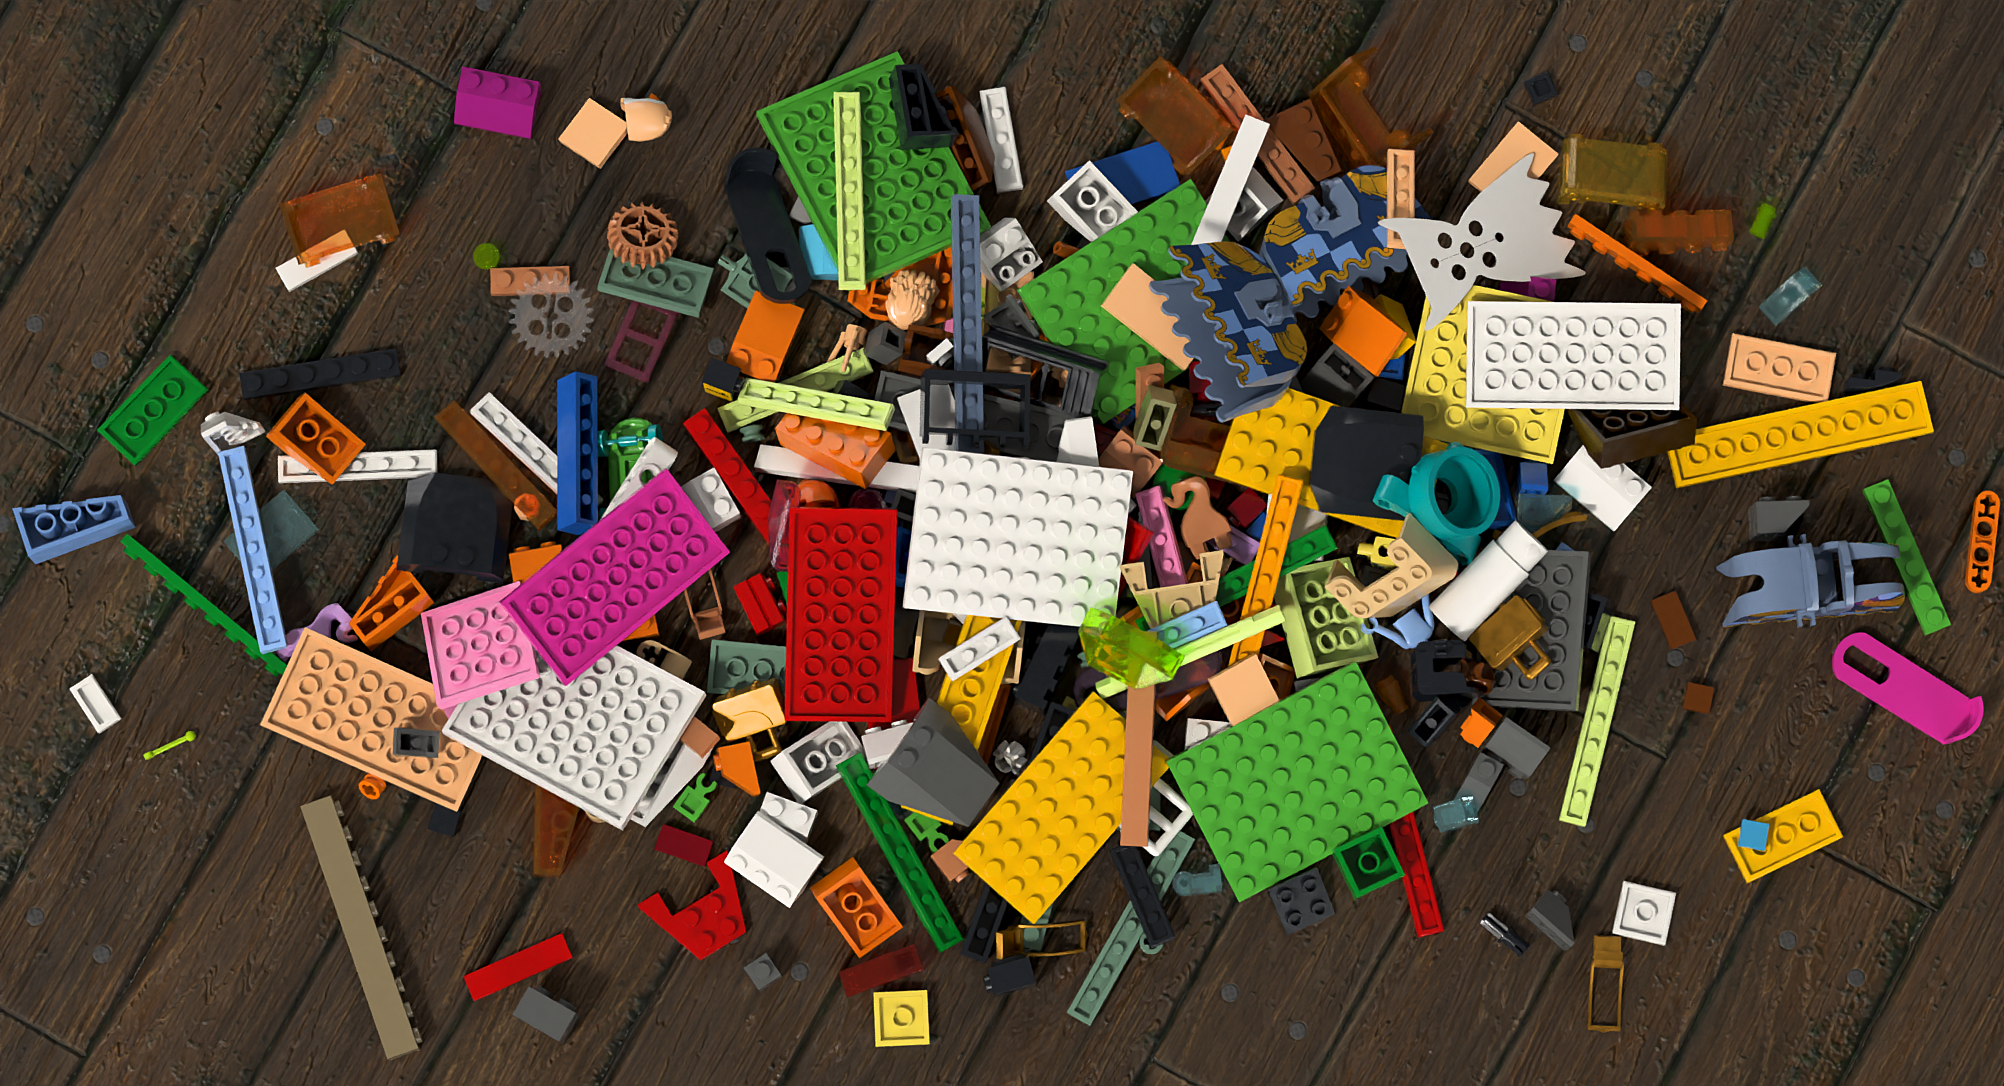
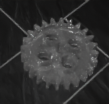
M544 273L543 281L541 282L534 276V285L525 281L526 291L516 290L520 299H511V302L517 305L516 308L509 309L508 311L515 314V318L509 320V323L517 325L512 334L520 333L521 336L517 342L520 343L526 340L528 343L525 350L527 351L532 346L535 347L534 355L536 356L543 350L545 358L549 357L551 351L554 352L556 358H559L560 350L562 349L566 355H569V346L576 350L579 349L576 341L586 342L587 339L582 333H590L592 331L586 326L587 323L594 322L593 318L587 317V313L594 311V308L586 307V303L591 300V297L583 298L582 294L586 289L583 288L577 291L575 288L578 281H574L569 285L567 275L562 281H559L558 273H554L552 280H549L547 273ZM555 292L554 313L558 314V318L552 322V337L548 339L549 318L545 317V313L550 311L551 294ZM540 293L546 297L547 303L544 308L534 306L533 297L535 294ZM562 297H569L573 301V307L570 311H563L559 307V301ZM533 320H540L543 323L544 330L541 334L531 332L530 323ZM559 323H566L570 327L568 337L563 338L557 334L556 327Z

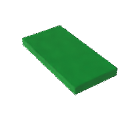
M170 354L97 431L137 467L198 404L209 390Z

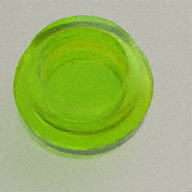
M483 243L474 250L473 259L479 268L489 270L498 264L500 255L494 245Z

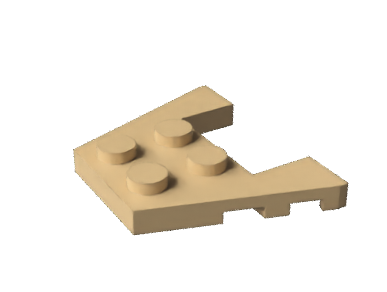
M1223 550L1199 554L1203 576L1202 582L1148 589L1144 562L1120 565V570L1150 629L1216 601L1224 556Z

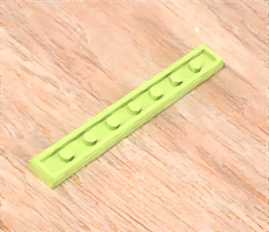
M834 92L839 290H865L860 92Z
M1615 616L1610 617L1601 645L1559 821L1582 827L1586 826L1635 621Z

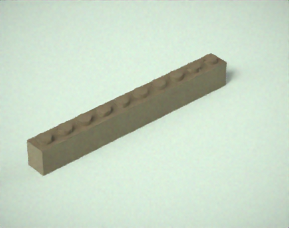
M330 795L300 806L388 1060H393L421 1050L419 1043L423 1042L419 1028H413L410 1018L414 1017L410 1002H404L402 992L405 991V987L401 977L395 976L393 967L397 966L392 951L387 952L384 942L388 941L383 925L378 927L375 917L379 916L375 901H369L367 891H370V886L366 876L360 875L358 866H361L362 863L357 850L352 851L349 841H352L353 837L349 826H343L340 816L344 815L340 800L335 801Z

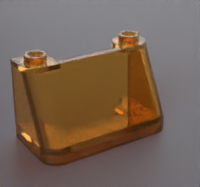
M1162 56L1116 100L1121 105L1118 110L1128 120L1131 117L1137 120L1170 153L1175 161L1172 165L1181 175L1187 173L1191 176L1238 134L1237 129L1168 59Z
M382 172L290 199L279 204L298 265L304 263L306 268L320 264L319 258L379 240L382 245L396 241V235L400 234Z

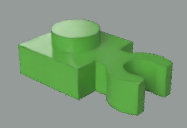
M706 773L698 776L695 789L688 785L673 806V808L694 823L711 802L705 795L714 791L718 786L716 781L710 787L704 786L703 780L707 776Z
M914 812L904 820L920 842L926 837L928 838L929 847L934 853L938 851L934 846L935 840L942 839L945 844L949 842L945 834L936 831L942 825L935 819Z

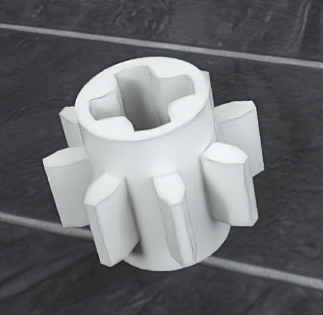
M1004 740L993 752V755L996 757V767L1004 773L1012 770L1014 774H1017L1027 762V759L1024 758L1025 749L1016 741L1008 744Z

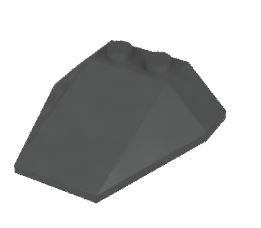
M928 698L913 720L915 722L887 761L881 763L866 785L887 801L969 827L999 785V782L953 716L932 699Z

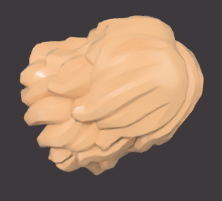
M908 269L900 270L898 276L891 277L890 279L891 292L888 294V300L885 302L889 323L902 330H908L909 324L923 326L931 315V305L939 294V288L936 286V281L931 279L929 275L926 276L925 272H920L917 277L916 270L911 272Z

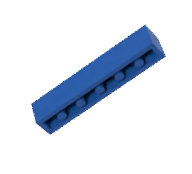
M575 371L557 380V530L581 535L598 522L597 376Z

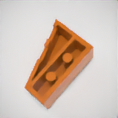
M398 555L392 561L393 564L385 576H382L378 581L379 584L371 596L366 598L349 622V625L370 651H373L434 604L433 600L411 572L397 570Z

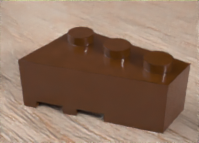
M1308 99L1263 120V122L1270 124L1269 128L1318 182L1327 178L1331 179L1346 172L1315 100Z

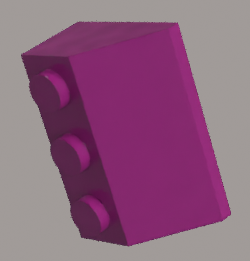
M462 66L456 95L454 124L531 139L542 91L540 82Z

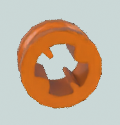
M368 773L359 783V789L364 796L370 799H377L386 789V783L383 779Z

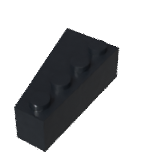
M1048 623L1049 625L1045 633L1040 632L1034 646L1037 647L1034 657L1029 656L1023 670L1026 673L1023 680H1019V684H1016L1012 694L1015 695L1014 703L1044 715L1084 627Z

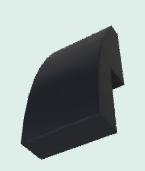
M1879 367V370H1875L1871 374V380L1866 375L1854 374L1852 378L1849 377L1844 382L1843 392L1863 393L1886 388L1897 383L1902 378V372H1895V368Z

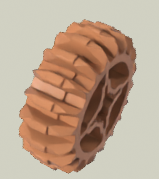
M643 201L639 207L631 203L629 209L622 206L620 213H615L613 220H610L608 225L607 239L609 241V248L614 250L615 258L621 257L622 264L630 261L632 268L636 264H641L642 269L645 268L646 264H650L654 268L656 261L663 264L666 258H671L673 251L676 249L678 240L676 221H672L670 213L664 214L663 207L656 210L653 203L649 207H646ZM641 231H643L644 240H642Z

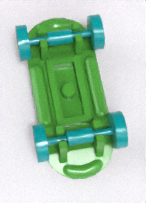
M629 418L618 423L612 429L609 437L605 430L597 431L598 457L608 456L610 503L650 440L656 437L663 442L662 430L658 424L652 425L649 421L642 418ZM647 469L641 475L642 482L645 484L651 478V474ZM607 508L600 509L599 520L601 519L602 515L604 514Z

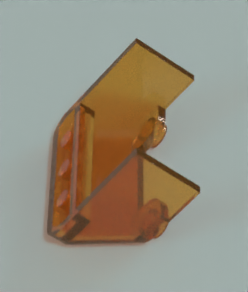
M1375 46L1350 56L1312 90L1308 98L1316 101L1332 140L1352 169L1368 165L1386 168L1388 149L1413 150L1433 133L1432 129L1428 128L1413 136L1404 129H1397L1390 134L1364 97L1362 91L1368 87L1370 78L1363 63L1378 51Z

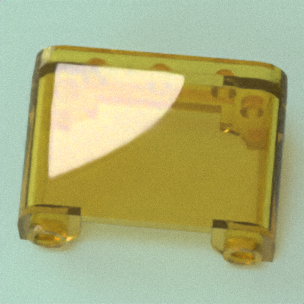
M1570 134L1569 138H1565L1562 142L1556 203L1569 205L1570 200H1577L1579 198V203H1584L1585 200L1636 206V209L1639 210L1645 206L1647 214L1660 215L1666 206L1668 150L1663 148V144L1648 143L1646 146L1585 139L1584 135Z

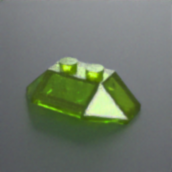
M1090 607L1078 630L1087 664L1135 690L1173 680L1185 658V655L1161 640L1111 614Z

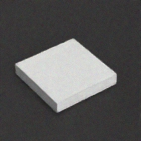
M1623 881L1612 934L1664 946L1666 944L1676 893Z

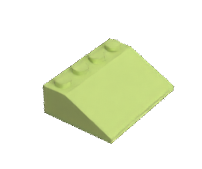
M1350 557L1338 559L1355 576ZM1335 560L1304 565L1278 578L1274 599L1276 605H1280L1286 621L1282 623L1297 679L1337 670L1354 661L1359 664L1378 658L1372 634L1367 635L1361 631L1362 623L1365 624L1366 628L1370 629L1368 619L1352 615L1324 587Z

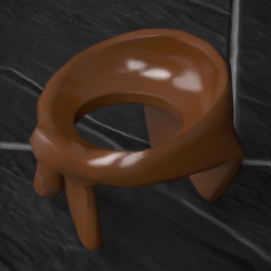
M1461 659V674L1466 679V686L1483 690V694L1492 692L1496 680L1493 668L1489 663H1479L1475 659L1467 663L1465 659Z

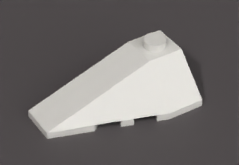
M219 412L212 413L201 424L202 437L217 455L218 452L233 449L266 432L260 422L227 412L221 414Z
M1092 416L1065 420L1058 448L1057 462L1099 467Z
M679 740L630 819L646 827L703 767L712 749L702 759Z

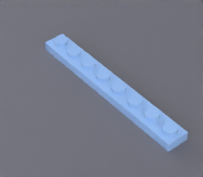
M240 446L218 452L260 652L266 654L288 648L246 448Z

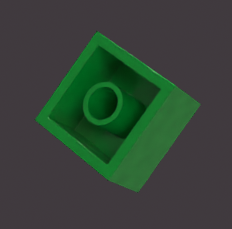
M1382 827L1332 851V855L1354 901L1405 876Z

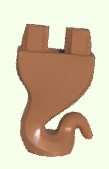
M1198 474L1173 483L1171 485L1173 499L1163 497V501L1171 508L1176 509L1184 504L1185 492L1193 491L1194 493L1182 519L1181 535L1185 546L1190 548L1195 559H1200V553L1209 552L1205 543L1209 539L1214 538L1218 550L1232 546V538L1229 532L1232 529L1226 517L1213 508L1207 483Z

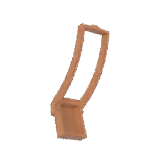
M711 568L709 569V574L718 607L693 613L687 590H684L691 619L695 623L700 640L726 633L723 625L722 607Z

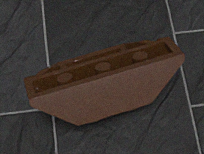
M949 86L935 95L941 106L945 107L946 115L951 125L959 133L953 146L949 148L971 190L974 191L991 182L995 155L977 110L954 86Z

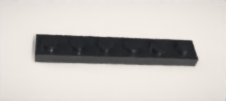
M397 349L239 373L244 401L401 376Z

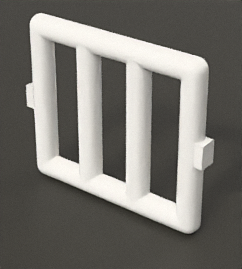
M1153 740V745L1168 758L1174 756L1161 744ZM1161 779L1153 787L1182 810V812L1171 823L1150 805V819L1165 831L1156 843L1149 839L1148 847H1143L1153 856H1159L1193 816L1187 801Z

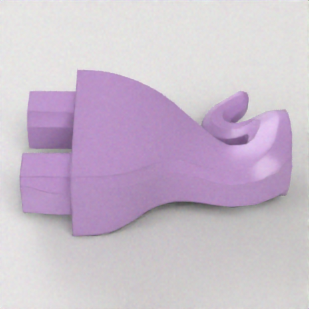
M338 603L326 606L320 611L314 622L306 627L332 639V623L338 621L340 625L336 630V637L340 642L351 643L358 640L356 635H347L353 629L349 625L352 618ZM304 628L293 629L287 633L288 648L275 651L285 663L290 660Z

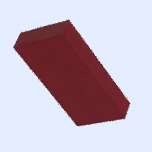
M663 824L654 850L705 867L714 841Z

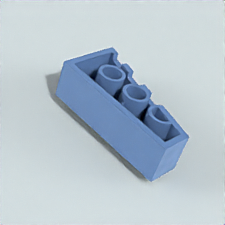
M121 495L86 499V501L81 502L67 501L62 502V504L48 506L46 504L35 505L32 508H12L27 554L35 564L136 528L129 506Z

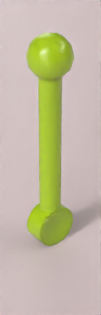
M188 731L185 736L156 750L149 751L143 756L145 760L151 759L155 755L187 740H195L196 734L194 731Z

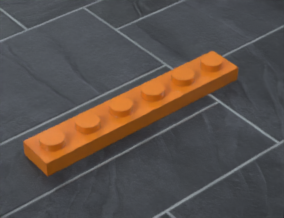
M1577 214L1569 222L1567 227L1571 229L1570 233L1580 240L1587 239L1593 243V249L1603 255L1608 253L1615 258L1614 262L1624 269L1631 268L1637 272V278L1647 284L1652 282L1659 287L1658 291L1668 298L1675 297L1681 301V307L1691 313L1694 311L1699 313L1706 304V299Z

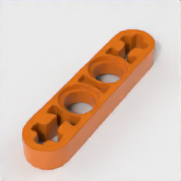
M1992 491L1981 492L1975 498L1973 505L1965 585L1973 593H1982L1987 590L1992 580L2000 499ZM1989 497V502L1993 503V506L1988 508L1987 516L1978 517V514L1982 515L1985 511V505L1980 504V501ZM1980 522H1986L1990 525L1991 532L1988 536H1982L1978 533L1977 525ZM1977 548H1983L1987 551L1988 559L1985 562H1979L1975 559L1974 552ZM1979 567H1987V570L1983 569L1980 573V579L1985 580V583L1981 584L1978 588L1976 587V582L1972 581V578L1977 576Z

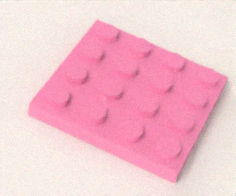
M520 581L421 613L436 703L440 709L540 678L534 646L500 604L504 597L521 585Z

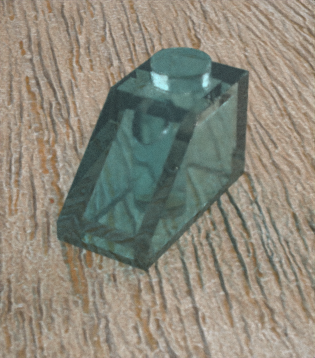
M1804 266L1770 295L1759 308L1777 326L1810 298L1822 285Z
M1518 494L1517 521L1532 534L1541 527L1559 520L1572 509V496Z

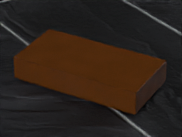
M1676 591L1650 601L1670 650L1696 640Z

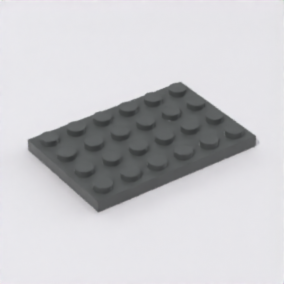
M1548 550L1543 558L1529 571L1530 575L1503 602L1506 604L1514 596H1520L1530 601L1546 620L1544 623L1547 625L1548 631L1536 642L1551 658V664L1533 680H1527L1514 662L1510 663L1502 671L1493 668L1496 680L1493 691L1489 694H1484V696L1473 698L1472 705L1480 697L1491 707L1578 711L1591 564L1590 552ZM1499 607L1485 621L1499 610ZM1531 646L1518 656L1527 669L1541 659ZM1477 650L1476 660L1479 663L1487 662Z

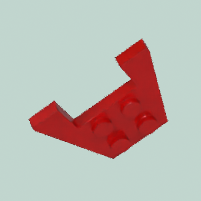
M727 850L706 863L720 885L718 889L673 916L658 892L637 905L641 911L700 961L747 933L733 870L724 863L728 856Z

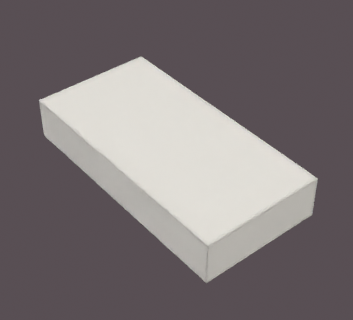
M91 674L70 688V691L99 734L122 719L94 675Z

